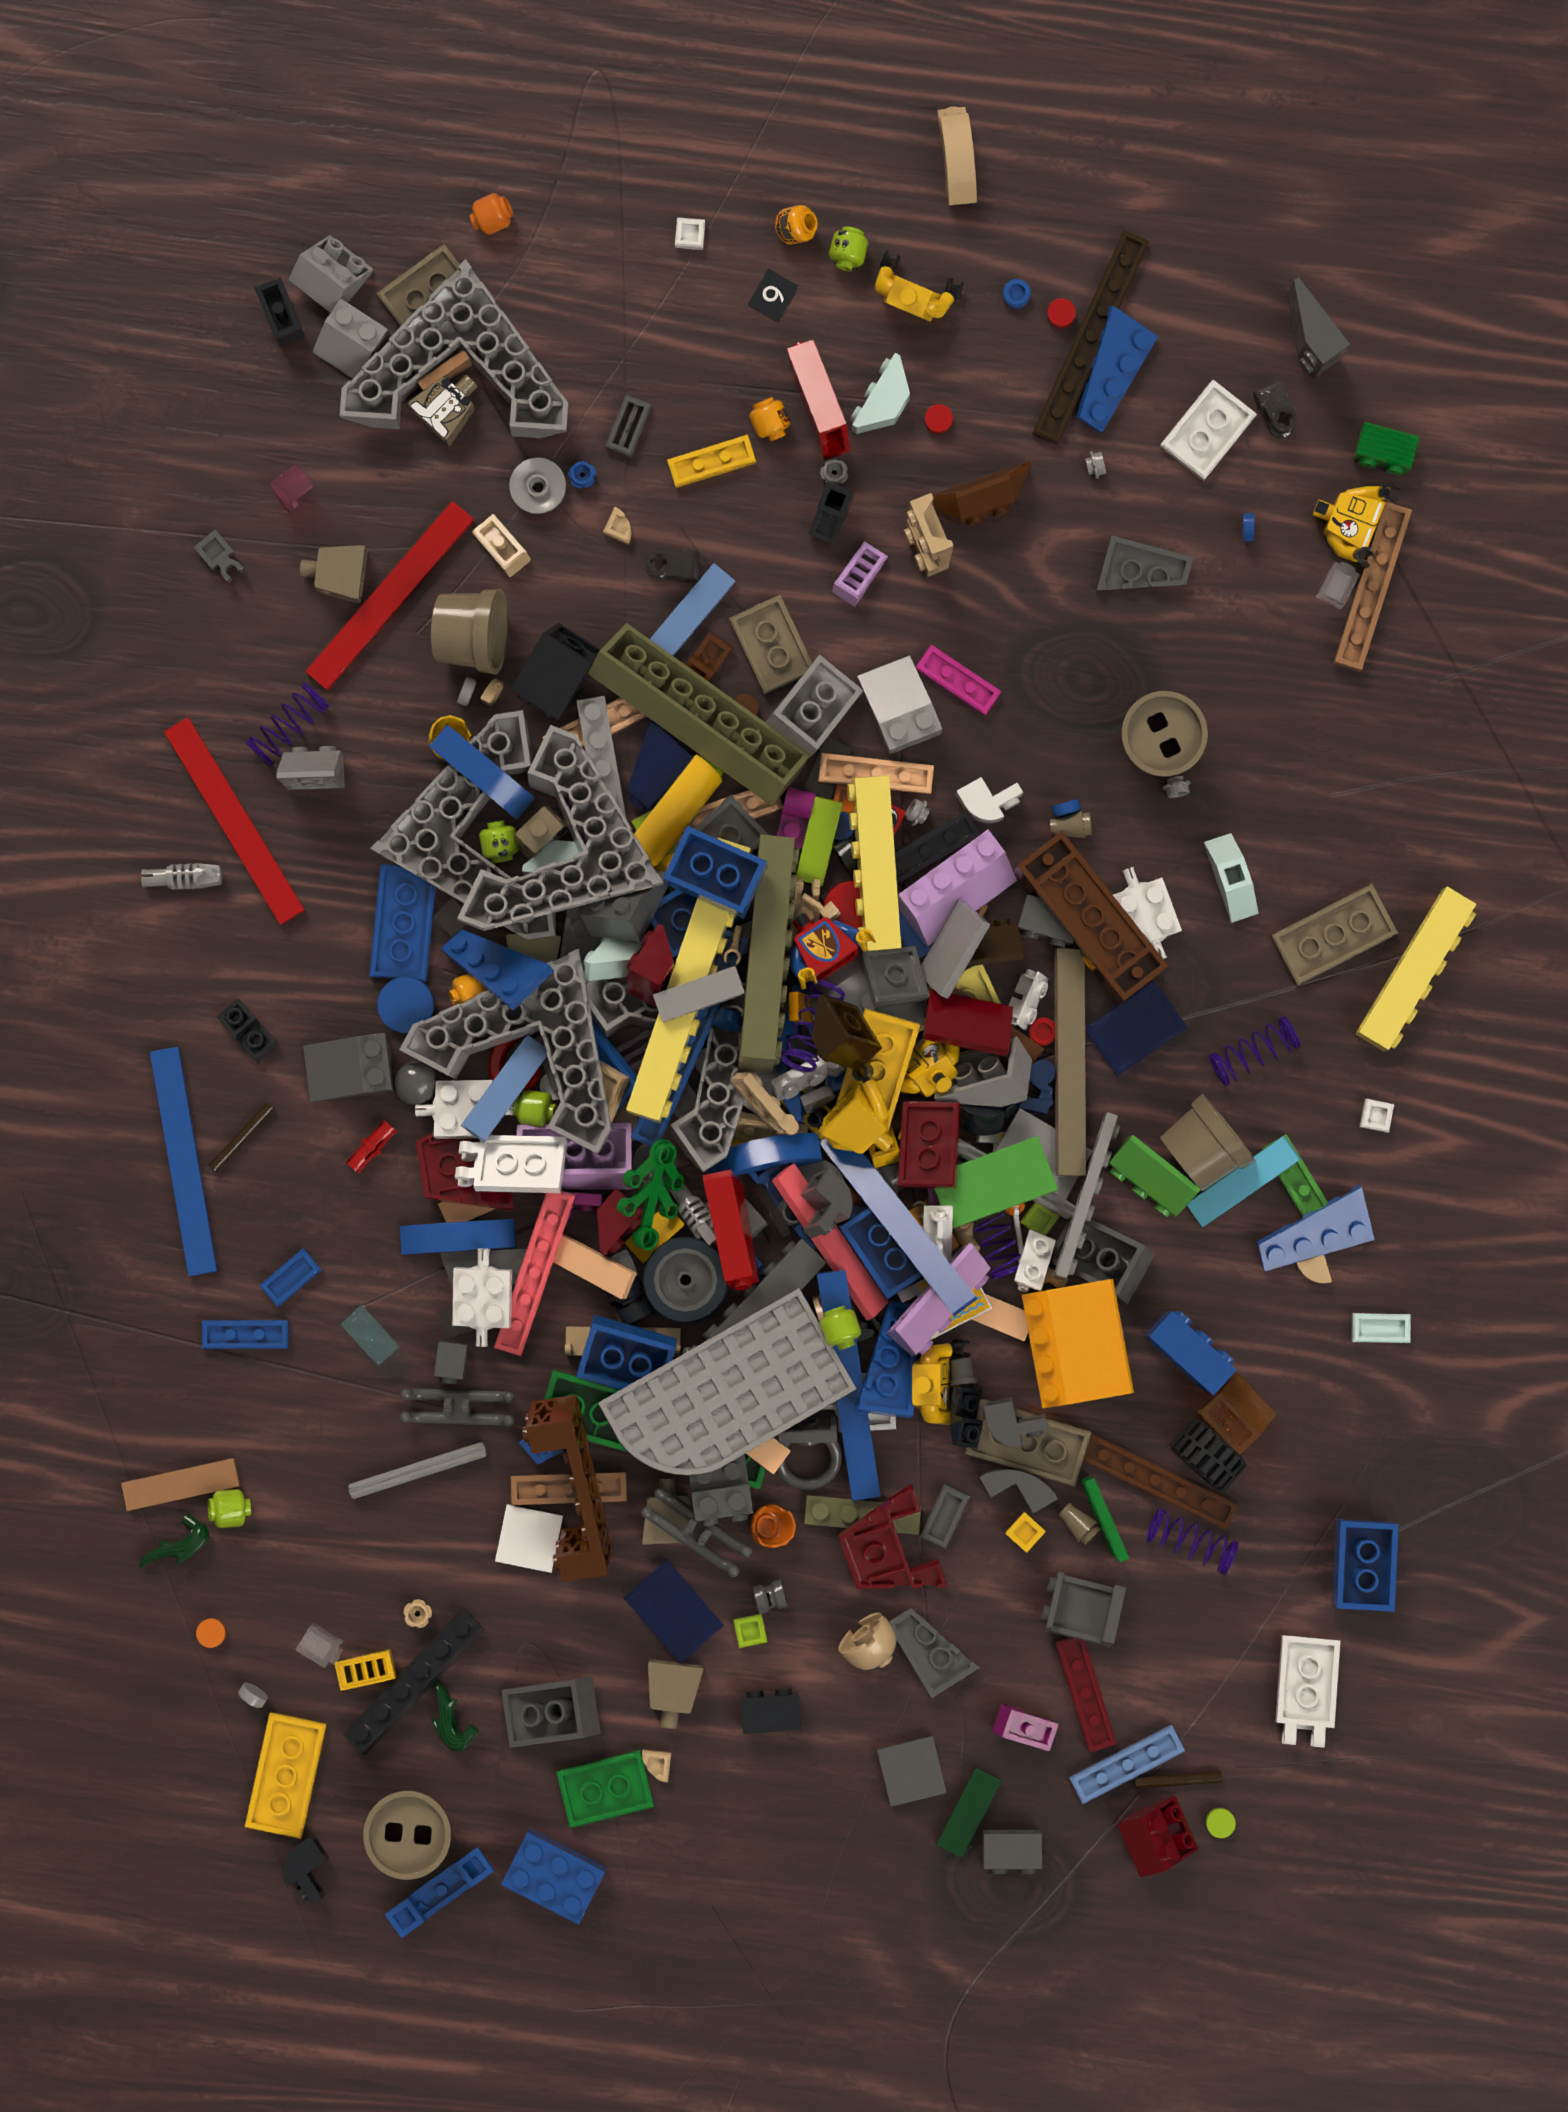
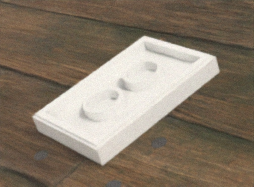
M1212 380L1160 444V447L1204 481L1257 414L1216 381Z

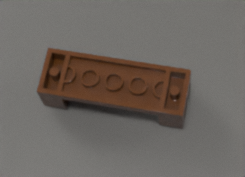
M1063 831L1014 869L1015 876L1030 894L1034 891L1038 894L1105 980L1101 985L1118 1006L1169 966Z
M576 1394L532 1401L530 1411L525 1416L526 1426L522 1428L525 1444H530L532 1454L563 1449L565 1464H570L572 1473H569L570 1486L572 1490H576L578 1496L575 1499L576 1512L578 1516L582 1515L584 1524L578 1527L562 1529L560 1540L556 1541L557 1554L553 1555L554 1569L556 1572L560 1571L562 1582L607 1576L613 1547L578 1396Z

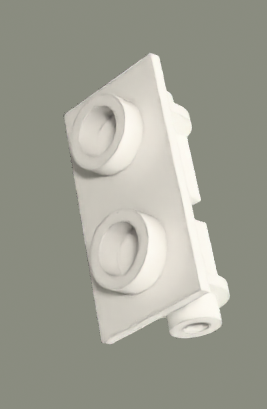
M1026 969V972L1021 974L1015 992L1023 995V998L1020 1000L1012 997L1008 1005L1013 1007L1012 1025H1018L1025 1031L1028 1030L1029 1025L1033 1024L1036 1019V1008L1040 999L1046 995L1048 989L1047 982L1049 979L1042 973Z
M953 1205L924 1206L923 1230L945 1258L951 1261Z
M1029 1230L1014 1279L1019 1291L1029 1292L1031 1288L1041 1291L1056 1240Z

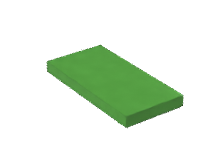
M1038 1136L957 1165L956 1189L934 1188L941 1206L953 1205L952 1229L1058 1191Z

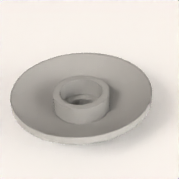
M527 459L520 463L511 475L509 482L510 494L513 501L522 510L532 514L547 513L555 509L564 498L566 491L564 474L554 462L548 459ZM536 484L544 486L543 490L539 493L533 490Z

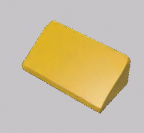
M658 1211L654 1215L652 1228L659 1235L657 1245L652 1250L646 1251L634 1244L632 1236L625 1244L644 1264L656 1248L669 1241L685 1224L677 1215L673 1219H667L662 1217Z

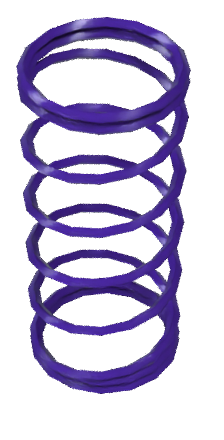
M303 682L301 687L312 697L319 708L296 692H293L292 696L308 718L285 703L281 704L282 709L297 729L280 717L271 714L272 721L288 741L266 726H260L262 733L277 752L255 737L250 736L245 741L270 767L274 765V762L257 747L254 741L278 757H282V754L264 729L287 745L292 746V741L274 718L284 723L296 733L303 735L302 729L285 707L311 724H314L313 719L296 696L321 713H324V709L329 707V704L306 682Z
M817 980V984L813 981L811 982L809 989L812 995L805 997L804 1005L806 1008L798 1013L801 1022L793 1025L792 1028L795 1035L787 1040L790 1049L783 1051L781 1059L785 1064L802 1072L815 1071L817 1067L815 1062H818L819 1059L810 1052L793 1049L790 1045V1040L792 1038H799L807 1045L817 1048L816 1045L803 1039L812 1040V1037L798 1035L795 1030L797 1025L804 1024L813 1031V1028L809 1025L814 1026V1023L804 1022L801 1018V1013L810 1011L815 1015L814 1011L816 1009L808 1007L807 999L815 997L818 1000V997L822 994L826 995L817 990L813 985L828 987L841 995L840 998H832L842 1001L845 998V993L841 988L824 980ZM805 1054H808V1055L814 1057L816 1060H813L812 1058H810L809 1056H807V1055H805ZM785 1055L799 1057L810 1063L813 1067L798 1065L787 1059Z
M1282 1016L1279 1019L1281 1033L1273 1025L1266 1024L1267 1040L1259 1032L1253 1031L1252 1041L1254 1048L1248 1041L1239 1038L1238 1046L1241 1056L1233 1047L1226 1045L1225 1056L1227 1063L1219 1054L1215 1052L1209 1054L1213 1069L1224 1086L1230 1085V1079L1223 1064L1234 1080L1237 1081L1229 1060L1227 1048H1230L1236 1054L1247 1072L1251 1073L1242 1051L1241 1041L1248 1045L1264 1067L1255 1042V1033L1261 1037L1275 1059L1278 1060L1270 1040L1268 1026L1279 1035L1289 1052H1292L1287 1039L1295 1049L1301 1048L1299 1037L1286 1016Z
M1005 1210L998 1212L1000 1214L983 1222L974 1229L975 1232L1006 1227L980 1242L979 1246L1011 1242L987 1255L984 1259L985 1261L1017 1256L992 1270L989 1274L992 1280L1017 1272L1019 1265L999 1272L996 1271L1021 1257V1254L1015 1253L989 1258L1016 1242L1015 1239H1006L985 1243L1010 1229L1011 1225L1004 1224L979 1229L1004 1215Z
M1161 1508L1156 1511L1146 1534V1542L1151 1543L1154 1540L1163 1516L1167 1514L1160 1548L1163 1547L1175 1524L1181 1520L1180 1533L1174 1554L1178 1552L1186 1535L1195 1526L1194 1541L1188 1559L1191 1560L1201 1540L1210 1532L1209 1544L1202 1565H1206L1219 1541L1224 1538L1223 1552L1217 1572L1223 1575L1228 1573L1238 1550V1541L1233 1540L1226 1551L1227 1539L1223 1535L1218 1538L1211 1548L1213 1534L1212 1530L1208 1529L1196 1543L1198 1535L1197 1523L1190 1525L1182 1536L1184 1520L1183 1517H1179L1173 1522L1167 1532L1169 1512Z

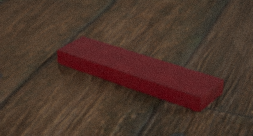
M1070 1637L1056 1640L1055 1645L1088 1752L1091 1753L1117 1745L1085 1641Z

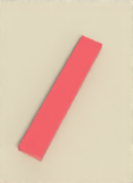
M795 1163L782 1170L772 1182L805 1229L817 1210L801 1196L808 1183ZM837 1225L827 1235L822 1234L812 1238V1241L833 1271L846 1270L850 1297L866 1321L873 1319L889 1302Z
M562 1190L561 1193L545 1194L512 1293L511 1327L500 1328L494 1348L522 1356L575 1199L574 1194Z

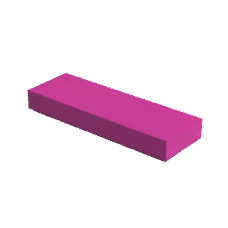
M930 645L915 667L918 672L984 716L987 715L1002 692L933 645Z

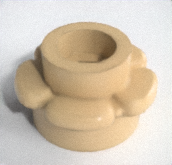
M420 1599L408 1603L403 1611L405 1622L410 1627H425L429 1623L428 1619L432 1616L430 1606ZM419 1611L420 1616H415V1612Z

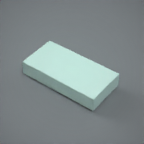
M1352 1313V1342L1410 1343L1411 1314Z

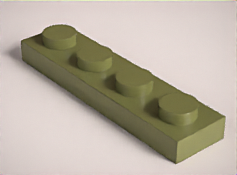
M807 1495L804 1524L848 1528L884 1502L869 1500L852 1501V1499ZM921 1512L893 1520L897 1533L919 1535Z

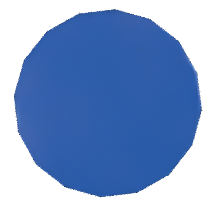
M399 976L389 981L381 990L377 1000L378 1013L382 1021L390 1029L400 1033H408L413 1024L431 1018L435 1009L434 996L429 986L412 976Z

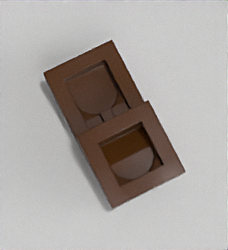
M710 631L695 654L690 657L686 666L710 682L734 647Z

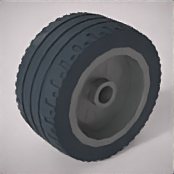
M693 1237L674 1238L661 1244L648 1258L643 1272V1288L650 1305L664 1318L678 1323L698 1322L711 1316L722 1305L729 1285L724 1280L719 1252L705 1241ZM685 1274L691 1277V1283L687 1286L682 1285L680 1282L681 1276Z

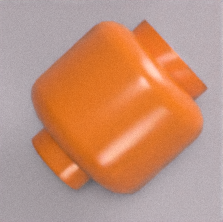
M491 193L476 200L472 205L473 213L469 215L471 223L476 230L481 229L486 235H492L510 225L513 210L505 196L501 197L497 193Z

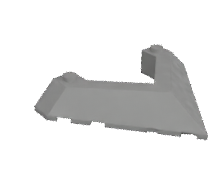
M466 259L458 266V270L430 295V299L407 319L389 338V342L379 352H376L362 366V370L351 381L349 380L341 390L340 418L371 428L400 429L401 403L419 388L418 380L463 350L476 368L511 405L510 431L512 437L543 438L567 432L569 405L567 400L559 392L550 376L534 357L525 341L505 313L499 308L495 299L479 280Z
M524 711L495 714L480 733L474 736L469 743L508 775L528 772L534 759ZM452 765L445 767L419 795L415 803L409 809H406L392 824L388 832L370 848L465 903L481 869L505 879L511 878L460 840L490 797ZM555 913L505 925L504 927L526 940L556 936Z
M550 725L527 773L530 788L556 798L579 853L573 855V858L560 863L553 862L535 869L533 873L522 877L515 876L510 879L502 878L481 869L457 917V921L486 931L663 885L661 877L650 863L649 857L638 838L636 839L632 828L612 794L604 785L599 772L584 751L577 735Z
M579 949L569 952L568 955L560 959L548 962L547 964L552 967L554 972L514 1010H511L487 990L476 995L475 998L462 1004L458 1003L439 1012L438 1015L412 1025L399 1050L456 1080L470 1054L540 1032L545 1043L546 1054L552 1074L555 1077L561 1101L547 1128L599 1154L612 1127Z
M626 977L594 981L585 979L592 1019L607 1038L628 1025L654 1028L659 1014L658 1008L628 993ZM741 982L745 992V982ZM744 995L722 1002L720 1009H729L742 1016ZM714 1023L706 1039L708 1043L695 1109L670 1126V1134L683 1153L702 1172L707 1171L728 1155L745 1098L731 1083V1079L736 1073L749 1072L738 1070L741 1029L739 1031H728L716 1026Z

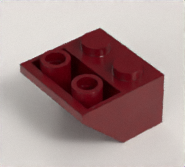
M658 924L653 932L650 930L647 932L641 944L643 946L639 954L634 953L627 964L629 972L626 976L628 981L627 992L657 1008L653 994L667 990L674 967L665 929L661 924Z
M617 1189L611 1193L597 1210L600 1252L606 1256L610 1252L615 1255L625 1244V1241L622 1239L629 1230L633 1232L641 1225V1215L643 1214L639 1207L636 1208L635 1213L630 1217L619 1214L617 1204L620 1199L627 1197Z
M1176 1796L1169 1797L1134 1812L1117 1823L1140 1877L1165 1872L1198 1850Z

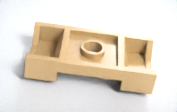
M932 493L910 501V511L906 512L908 517L906 522L907 528L903 530L909 546L914 544L918 553L914 558L919 570H925L927 577L949 568L953 550V543L951 540H947L932 505Z

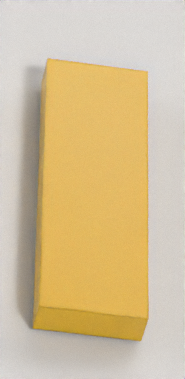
M745 435L668 459L667 462L675 488L756 464V459L749 437Z

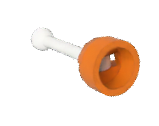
M1025 1203L1005 1210L1007 1214L1013 1216L1018 1250L1021 1255L1024 1245L1019 1214L1024 1210Z

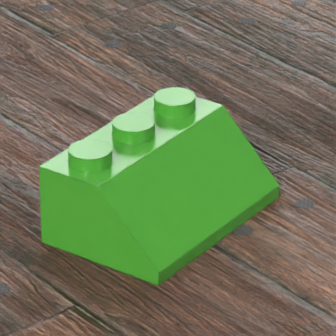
M1134 1135L1129 1136L1108 1163L1111 1167L1109 1170L1110 1174L1121 1182L1124 1179L1134 1185L1131 1190L1143 1200L1149 1197L1156 1203L1153 1208L1166 1218L1169 1215L1177 1217L1201 1190Z

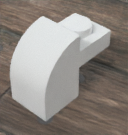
M982 777L957 790L955 795L963 809L968 811L972 819L990 824L1003 820L1004 815L1000 808L1004 807L1005 810H1008L1020 803L1018 798L1022 796L1023 791L1019 784L1016 783L992 796Z

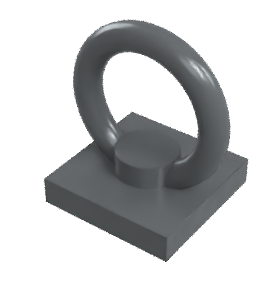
M835 1409L819 1410L779 1434L778 1442L786 1448L791 1443L804 1446L824 1443L828 1447L831 1457L828 1468L821 1475L813 1478H801L794 1475L787 1468L784 1460L777 1469V1473L783 1481L798 1489L812 1490L825 1486L835 1478L842 1463V1452L837 1442Z

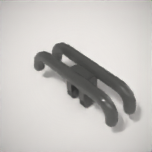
M408 1388L403 1389L400 1394L403 1400L444 1401V1412H403L400 1414V1421L402 1423L512 1426L515 1422L512 1415L471 1413V1402L512 1403L516 1398L513 1392Z
M656 1488L654 1491L655 1497L689 1519V1521L681 1529L649 1507H644L641 1510L642 1517L695 1551L729 1576L736 1577L739 1574L738 1567L706 1546V1541L712 1535L745 1558L752 1555V1549L717 1524L702 1526L701 1521L695 1522L692 1507L667 1490Z

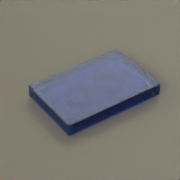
M1153 981L1086 1028L1085 1032L1116 1076H1119L1186 1029L1187 1025L1157 983Z
M668 1559L624 1597L680 1664L724 1626L721 1620Z

